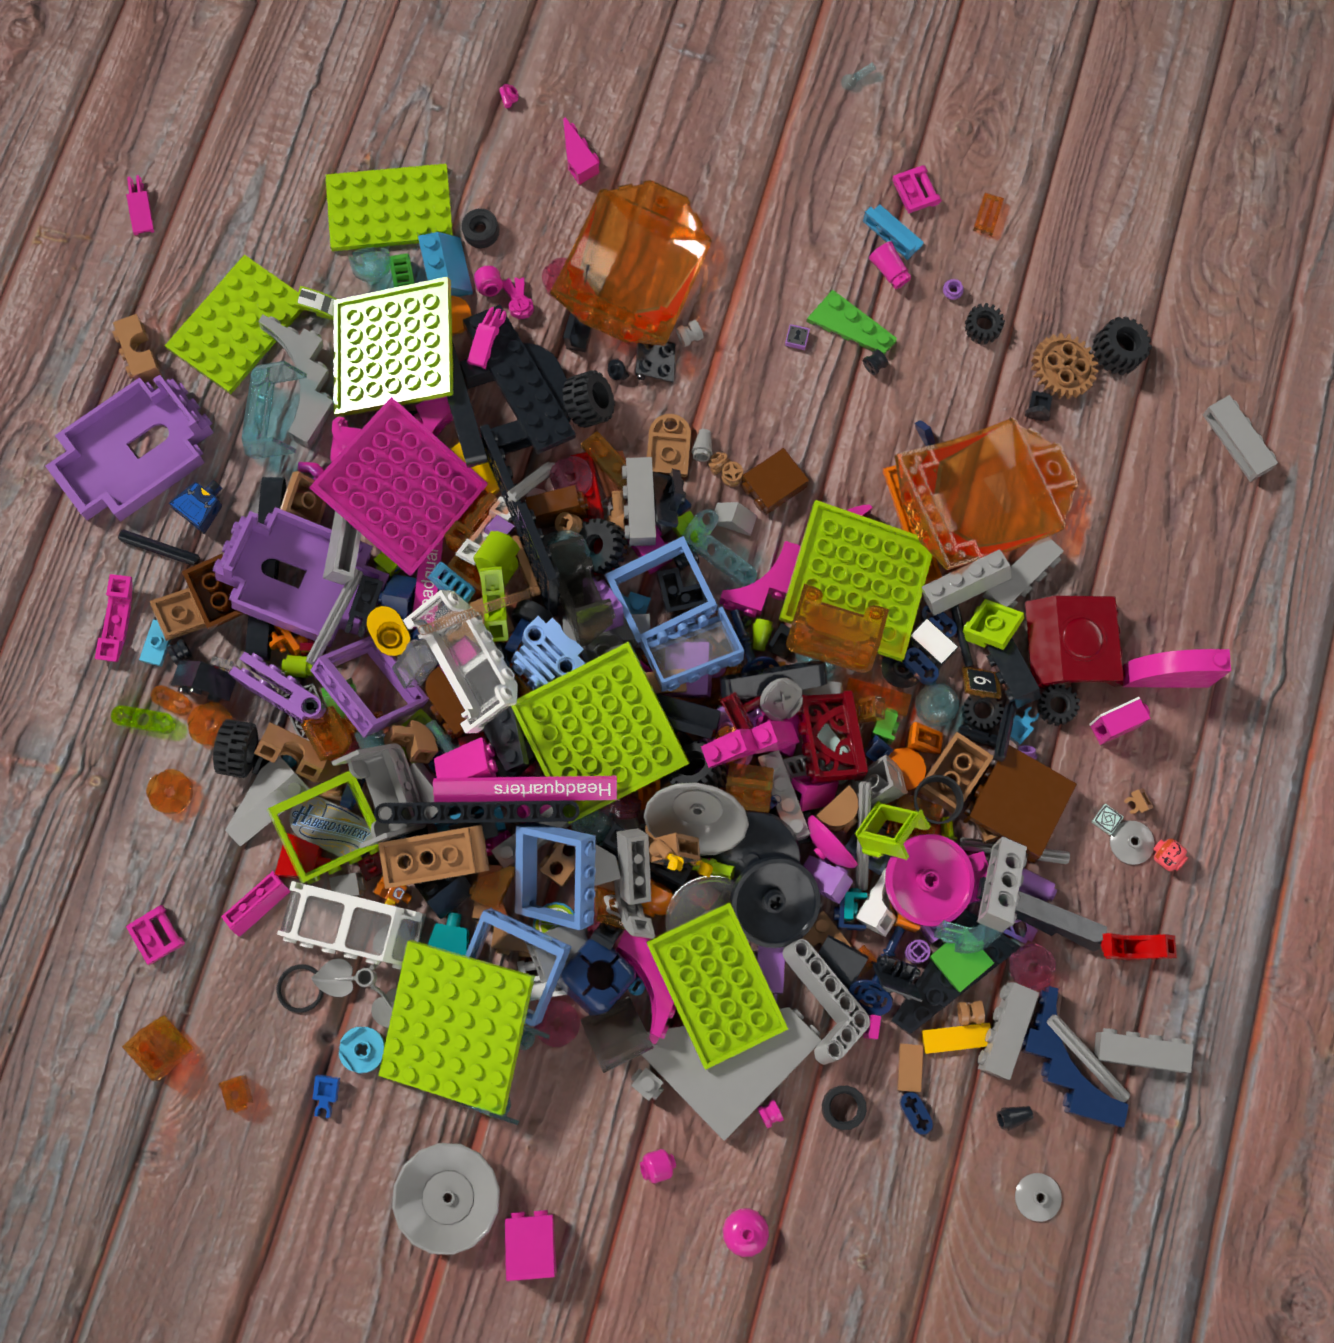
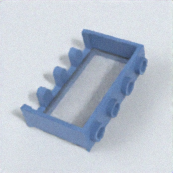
M723 607L718 608V616L708 619L706 615H701L698 618L697 624L687 627L686 623H681L678 625L677 632L667 635L665 630L660 631L657 634V639L647 642L645 637L641 638V648L662 692L666 690L673 691L686 682H696L701 676L716 674L724 667H734L740 664L744 658V649Z

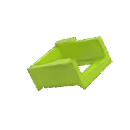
M877 801L855 835L862 847L863 854L878 858L886 854L907 860L909 855L903 844L913 829L928 830L931 825L927 822L922 809L916 812L882 804L880 801ZM886 820L903 824L894 838L877 834Z

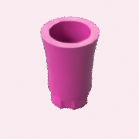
M892 241L884 243L869 256L868 259L881 271L895 289H899L910 281L911 275L908 273V269L902 262Z

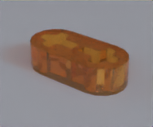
M157 686L151 692V699L155 704L176 715L185 716L192 709L190 699L166 686ZM164 693L169 697V700L160 699L157 695ZM174 701L183 702L186 705L185 708L179 709L178 706L173 704Z

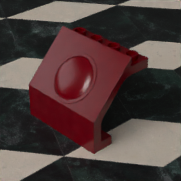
M1051 596L1025 602L1031 673L1040 689L1048 688L1050 684L1063 682H1104L1113 687L1123 686L1125 672L1122 667L1123 651L1120 646L1121 631L1117 617L1119 610L1115 596Z

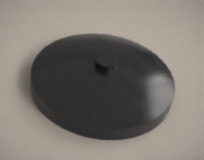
M746 811L749 825L744 839L733 849L717 855H711V859L713 858L719 863L735 867L732 881L718 877L721 883L731 892L740 874L756 861L768 857H785L798 863L801 862V850L798 839L790 826L781 818L765 811Z
M768 857L751 864L740 874L733 886L730 904L749 941L766 948H780L803 938L813 927L820 910V891L812 874L800 863L785 857Z

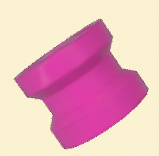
M774 1099L769 1101L768 1105L764 1107H757L767 1129L772 1127L774 1122L784 1120Z

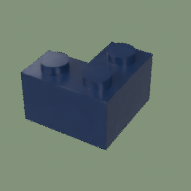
M393 574L390 581L386 582L384 592H380L378 603L381 606L394 609L403 621L412 613L417 578Z

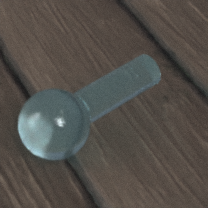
M871 62L853 75H844L841 79L842 88L845 90L854 89L857 81L876 70L874 63Z

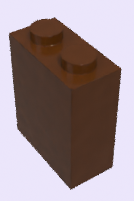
M782 448L742 476L741 486L746 494H751L755 499L754 504L758 510H763L767 515L806 489L809 480L785 448Z
M576 485L525 497L528 509H532L535 514L536 522L534 524L537 528L545 529L555 526V520L562 512L577 515L580 519L588 518L587 510H590L587 497H584L583 491H579Z

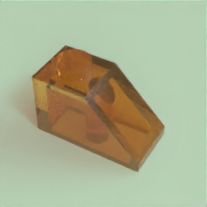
M509 866L480 877L479 881H475L469 893L472 895L471 900L489 909L492 908L498 911L514 878L516 869Z

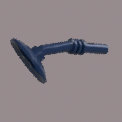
M739 610L731 611L730 613L738 633L737 637L740 639L739 641L748 660V663L744 665L740 673L770 668L769 665L771 664L773 667L779 666L773 658L755 657L751 647L752 641H749L751 638L748 637L749 632L745 630Z
M896 926L887 948L883 949L885 955L895 957L894 952L905 929ZM874 974L872 981L859 980L849 987L848 991L868 1015L881 1016L890 1011L893 1004L892 995L881 987L876 974ZM861 985L858 989V993H855L856 987ZM887 998V1003L881 1007L884 999ZM863 999L866 1003L873 1004V1008L865 1006L859 1001Z

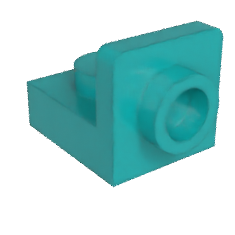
M849 888L848 892L844 895V921H852L853 916H857L858 904L854 902V899L865 900L867 898V893H862V889Z

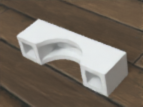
M886 868L855 917L861 924L866 925V928L886 937L897 919L892 911V904L886 891Z

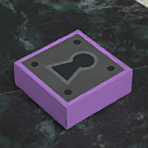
M790 324L785 346L805 350L810 329Z

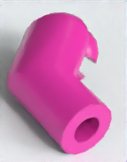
M298 463V471L311 473L315 481L324 472V469L317 463Z
M509 831L501 832L498 836L488 838L485 841L487 856L492 855L491 850L511 837Z

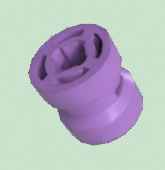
M914 940L905 948V957L910 963L920 964L930 956V947L923 940Z

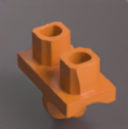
M274 626L276 632L270 634L273 639L269 643L272 650L278 648L281 653L288 649L291 655L300 656V643H308V639L301 635L293 637L291 631Z

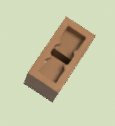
M556 842L553 846L555 851L551 856L547 855L540 864L542 867L540 871L544 876L561 888H564L575 873L576 852L572 856H566L563 853L564 848L572 845ZM554 864H560L563 867L562 872L558 875L550 872Z

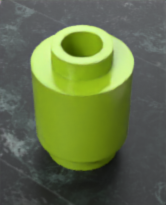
M287 655L286 659L282 660V672H285L287 677L289 675L298 678L314 676L310 671L313 665L306 661L307 656Z

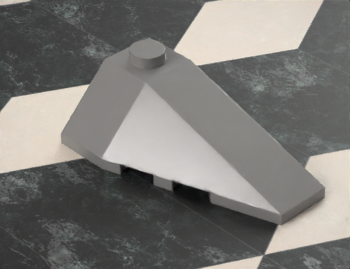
M281 756L277 757L275 763L269 761L260 769L225 831L239 846H242L272 821L267 812L268 808L309 790V787Z

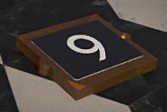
M963 667L962 674L965 693L979 695L983 698L1001 699L1000 684L995 675L997 672L982 670L981 668Z

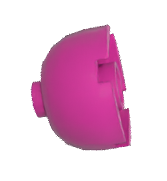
M740 1208L732 1212L725 1219L722 1228L723 1239L727 1248L735 1255L753 1257L765 1248L769 1239V1226L765 1218L758 1211L750 1208Z

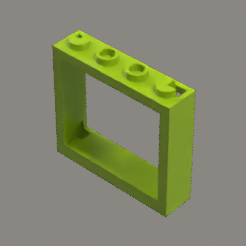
M350 771L267 809L301 883L307 881L308 885L320 880L319 875L327 871L331 875L341 870V864L349 862L350 865L362 860V854L369 852L372 855L379 851L378 844L358 848L305 873L278 816L279 813L347 782L371 832V825L376 819L356 777Z

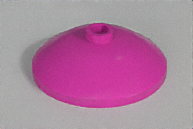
M811 815L808 818V828L812 842L817 847L814 849V852L822 860L827 858L838 866L846 868L858 866L856 860L842 843L816 817Z

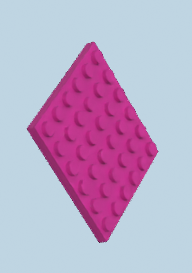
M390 397L309 488L411 576L488 483L473 469L467 468L463 460L394 398Z

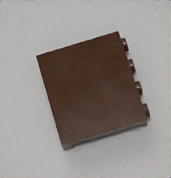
M1008 745L1005 761L994 760L993 766H988L983 774L985 781L983 785L979 784L973 794L976 798L973 803L970 802L964 811L966 817L963 822L966 824L971 820L1000 838L1005 837L1026 846L1027 860L1034 863L1041 857L1077 783Z

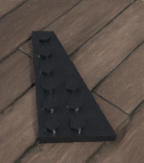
M501 642L495 644L497 649L503 653L504 661L510 668L507 650L505 649L506 644ZM487 659L468 675L473 688L484 706L497 698L494 689L501 684ZM506 706L484 723L483 730L504 769L512 773L529 765L522 728L512 707Z
M965 909L958 916L952 926L953 929L947 933L938 949L965 928L994 964L965 989L958 992L930 959L915 982L923 1001L905 998L890 1022L910 1035L995 967L1004 962L1009 956L1018 951L1021 946L999 931L978 923V917Z

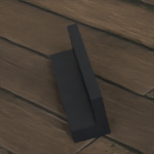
M588 264L583 265L584 285L588 276L599 295L585 323L572 311L570 312L563 337L566 349L585 353L587 352L606 283V275L592 273Z
M613 824L603 841L602 849L616 856V860H618L617 831H624L625 829ZM650 862V878L680 894L693 866L683 863L681 871H673L667 868L668 865Z

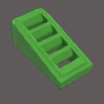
M409 254L390 256L389 262L394 288L414 284ZM408 271V273L396 274L397 272ZM407 279L410 280V281H407V282L398 283V281H401V280H407Z

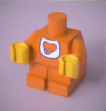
M383 875L373 890L374 894L386 899L385 904L395 906L400 900L408 904L412 898L410 894L405 892L407 885L385 889Z

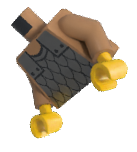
M672 833L649 839V860L651 863L668 865L667 868L673 871H681L683 863L690 862L694 866H700L697 873L710 877L713 866L702 861L699 838Z

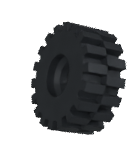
M592 518L589 519V522L584 521L581 531L572 537L575 540V544H571V548L575 549V552L571 554L572 557L577 558L575 563L581 565V569L597 574H606L613 571L612 568H619L618 562H624L625 558L622 555L623 553L627 554L628 549L624 548V545H628V541L623 539L625 532L620 531L622 528L619 525H615V523L607 520ZM598 538H601L603 541L602 550L599 554H595L594 543Z

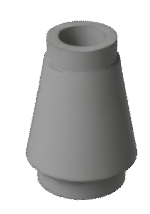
M708 429L699 430L693 446V458L697 461L706 462L712 456L711 431Z

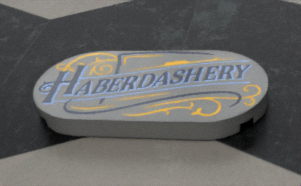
M317 796L294 806L290 813V826L297 836L320 846L322 849L338 857L360 848V843L373 838L365 819ZM366 852V853L362 854L361 857H364V856L367 855L369 852Z

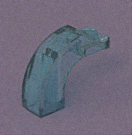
M943 920L935 928L934 937L942 939L945 943H955L954 952L975 953L990 946L1003 932L980 923L977 927L970 928Z

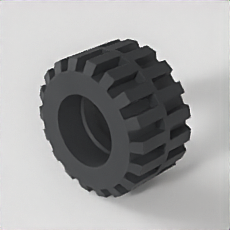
M1116 317L1109 321L1094 338V345L1092 346V350L1095 351L1094 357L1098 358L1099 365H1103L1106 371L1111 370L1112 374L1118 372L1119 375L1129 374L1149 356V351L1152 348V345L1149 344L1151 337L1147 336L1149 333L1142 328L1143 325L1141 323H1136L1137 320H1129V317ZM1118 342H1120V343L1126 348V350L1123 349V348L1118 344Z
M590 370L569 377L564 383L563 401L569 417L572 418V421L579 427L588 428L607 422L613 417L612 414H614L615 410L614 394L608 380L603 377L602 373Z
M226 719L222 723L213 749V765L217 774L239 778L248 776L252 770L256 757L254 752L258 746L256 724Z
M698 740L692 744L687 742L682 747L690 764L668 774L667 778L671 785L700 783L720 788L725 785L724 780L727 779V768L725 763L708 768L701 746L707 744V742L702 741L700 743ZM702 768V770L697 774L691 775V773L696 769Z

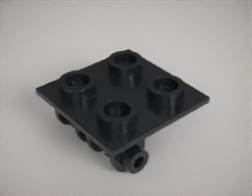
M649 337L644 342H637L635 371L637 379L645 380V377L648 376L673 383L676 344Z
M885 954L883 956L880 955L877 958V962H871L881 987L885 991L901 994L908 1000L923 1001L913 981L914 978L920 976V969L917 966L905 961L900 962L899 959Z

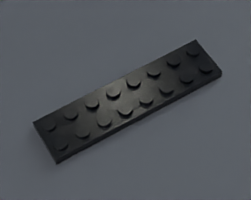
M497 305V306L494 307V311H493L492 317L494 316V313H495L496 309H501V313H500V316H499V319H500V318H501V314H502V312H503L504 310H503V308L501 307V305ZM489 309L463 319V326L472 341L474 340L479 323L483 322ZM506 315V320L499 327V333L493 341L490 358L486 366L538 455L575 439L576 433Z

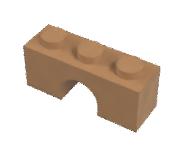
M134 314L113 322L115 330L112 332L116 342L121 344L122 348L119 349L122 359L124 361L127 360L128 366L125 368L130 379L134 378L136 380L140 377L143 382H147L158 375L162 376L156 358L150 349L144 352H136L137 347L141 343L149 341L138 315Z
M271 722L267 726L254 754L275 763L280 755L293 757L298 764L295 773L315 783L331 753L330 750Z

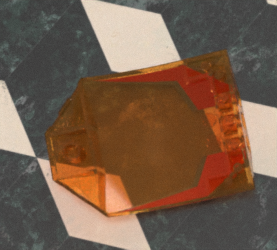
M647 180L643 181V184L640 185L626 184L609 191L607 189H600L550 294L576 316L581 323L620 341L666 346L712 240L710 236L705 234L698 214L694 213L690 207L691 202L689 198L659 183Z
M1010 417L998 424L956 439L896 454L894 457L901 501L920 543L926 547L946 570L970 564L999 549L1003 554L1065 529V520L1071 510L1074 492L1078 488L1079 480L1062 445L1057 442L1051 443L1042 438L1043 435L1030 427L1028 429L1018 424L1016 419Z

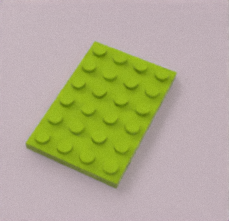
M447 163L325 174L330 248L332 252L419 244L418 236L435 232L453 236Z
M243 255L166 343L165 347L231 395L276 343L273 337L260 329L259 320L261 316L265 315L268 318L272 316L279 320L281 325L288 328L303 311L302 309L295 308L298 292L252 259Z
M730 902L671 929L654 939L646 941L705 1070L788 1030Z

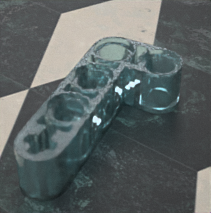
M711 509L699 511L682 535L689 548L736 583L743 585L752 584L757 578L756 569L710 535L718 523L717 513ZM705 513L710 516V523L708 525H705L702 521ZM692 531H695L698 534V540L696 543L692 542L690 539V534ZM709 544L715 547V552L712 556L707 552ZM727 556L732 560V565L729 568L724 564ZM740 571H747V579H743L744 575Z

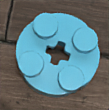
M355 1027L344 1034L340 1042L339 1058L348 1070L356 1073H368L375 1070L381 1064L385 1041L378 1031L369 1027ZM359 1044L368 1046L365 1056L356 1053L359 1050Z

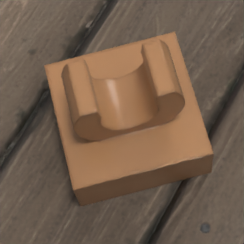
M1144 788L1132 792V797L1124 800L1125 803L1133 801L1136 804L1135 809L1129 811L1131 814L1139 811L1143 813L1154 808Z

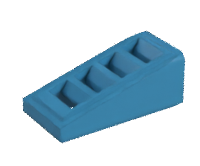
M439 562L427 577L439 590L454 591L467 603L476 592L469 583L443 562ZM443 572L445 575L440 580L438 577ZM450 579V582L446 585V581Z

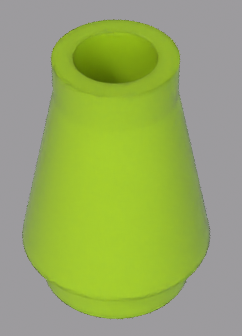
M756 619L755 623H753L752 649L765 651V647L774 629L772 621Z

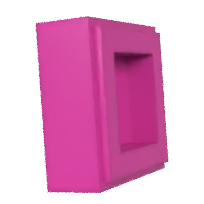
M868 1015L870 1026L864 1032L863 1038L878 1039L881 1016Z

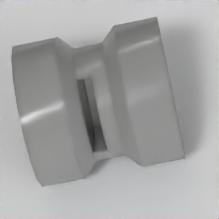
M696 320L689 322L687 326L676 328L677 336L683 347L690 345L694 340L699 341L704 337L701 327Z

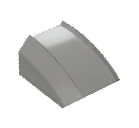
M884 755L867 767L868 773L863 780H851V788L856 793L858 799L859 783L862 781L871 782V809L877 801L887 804L908 793L903 772L897 763L887 755Z

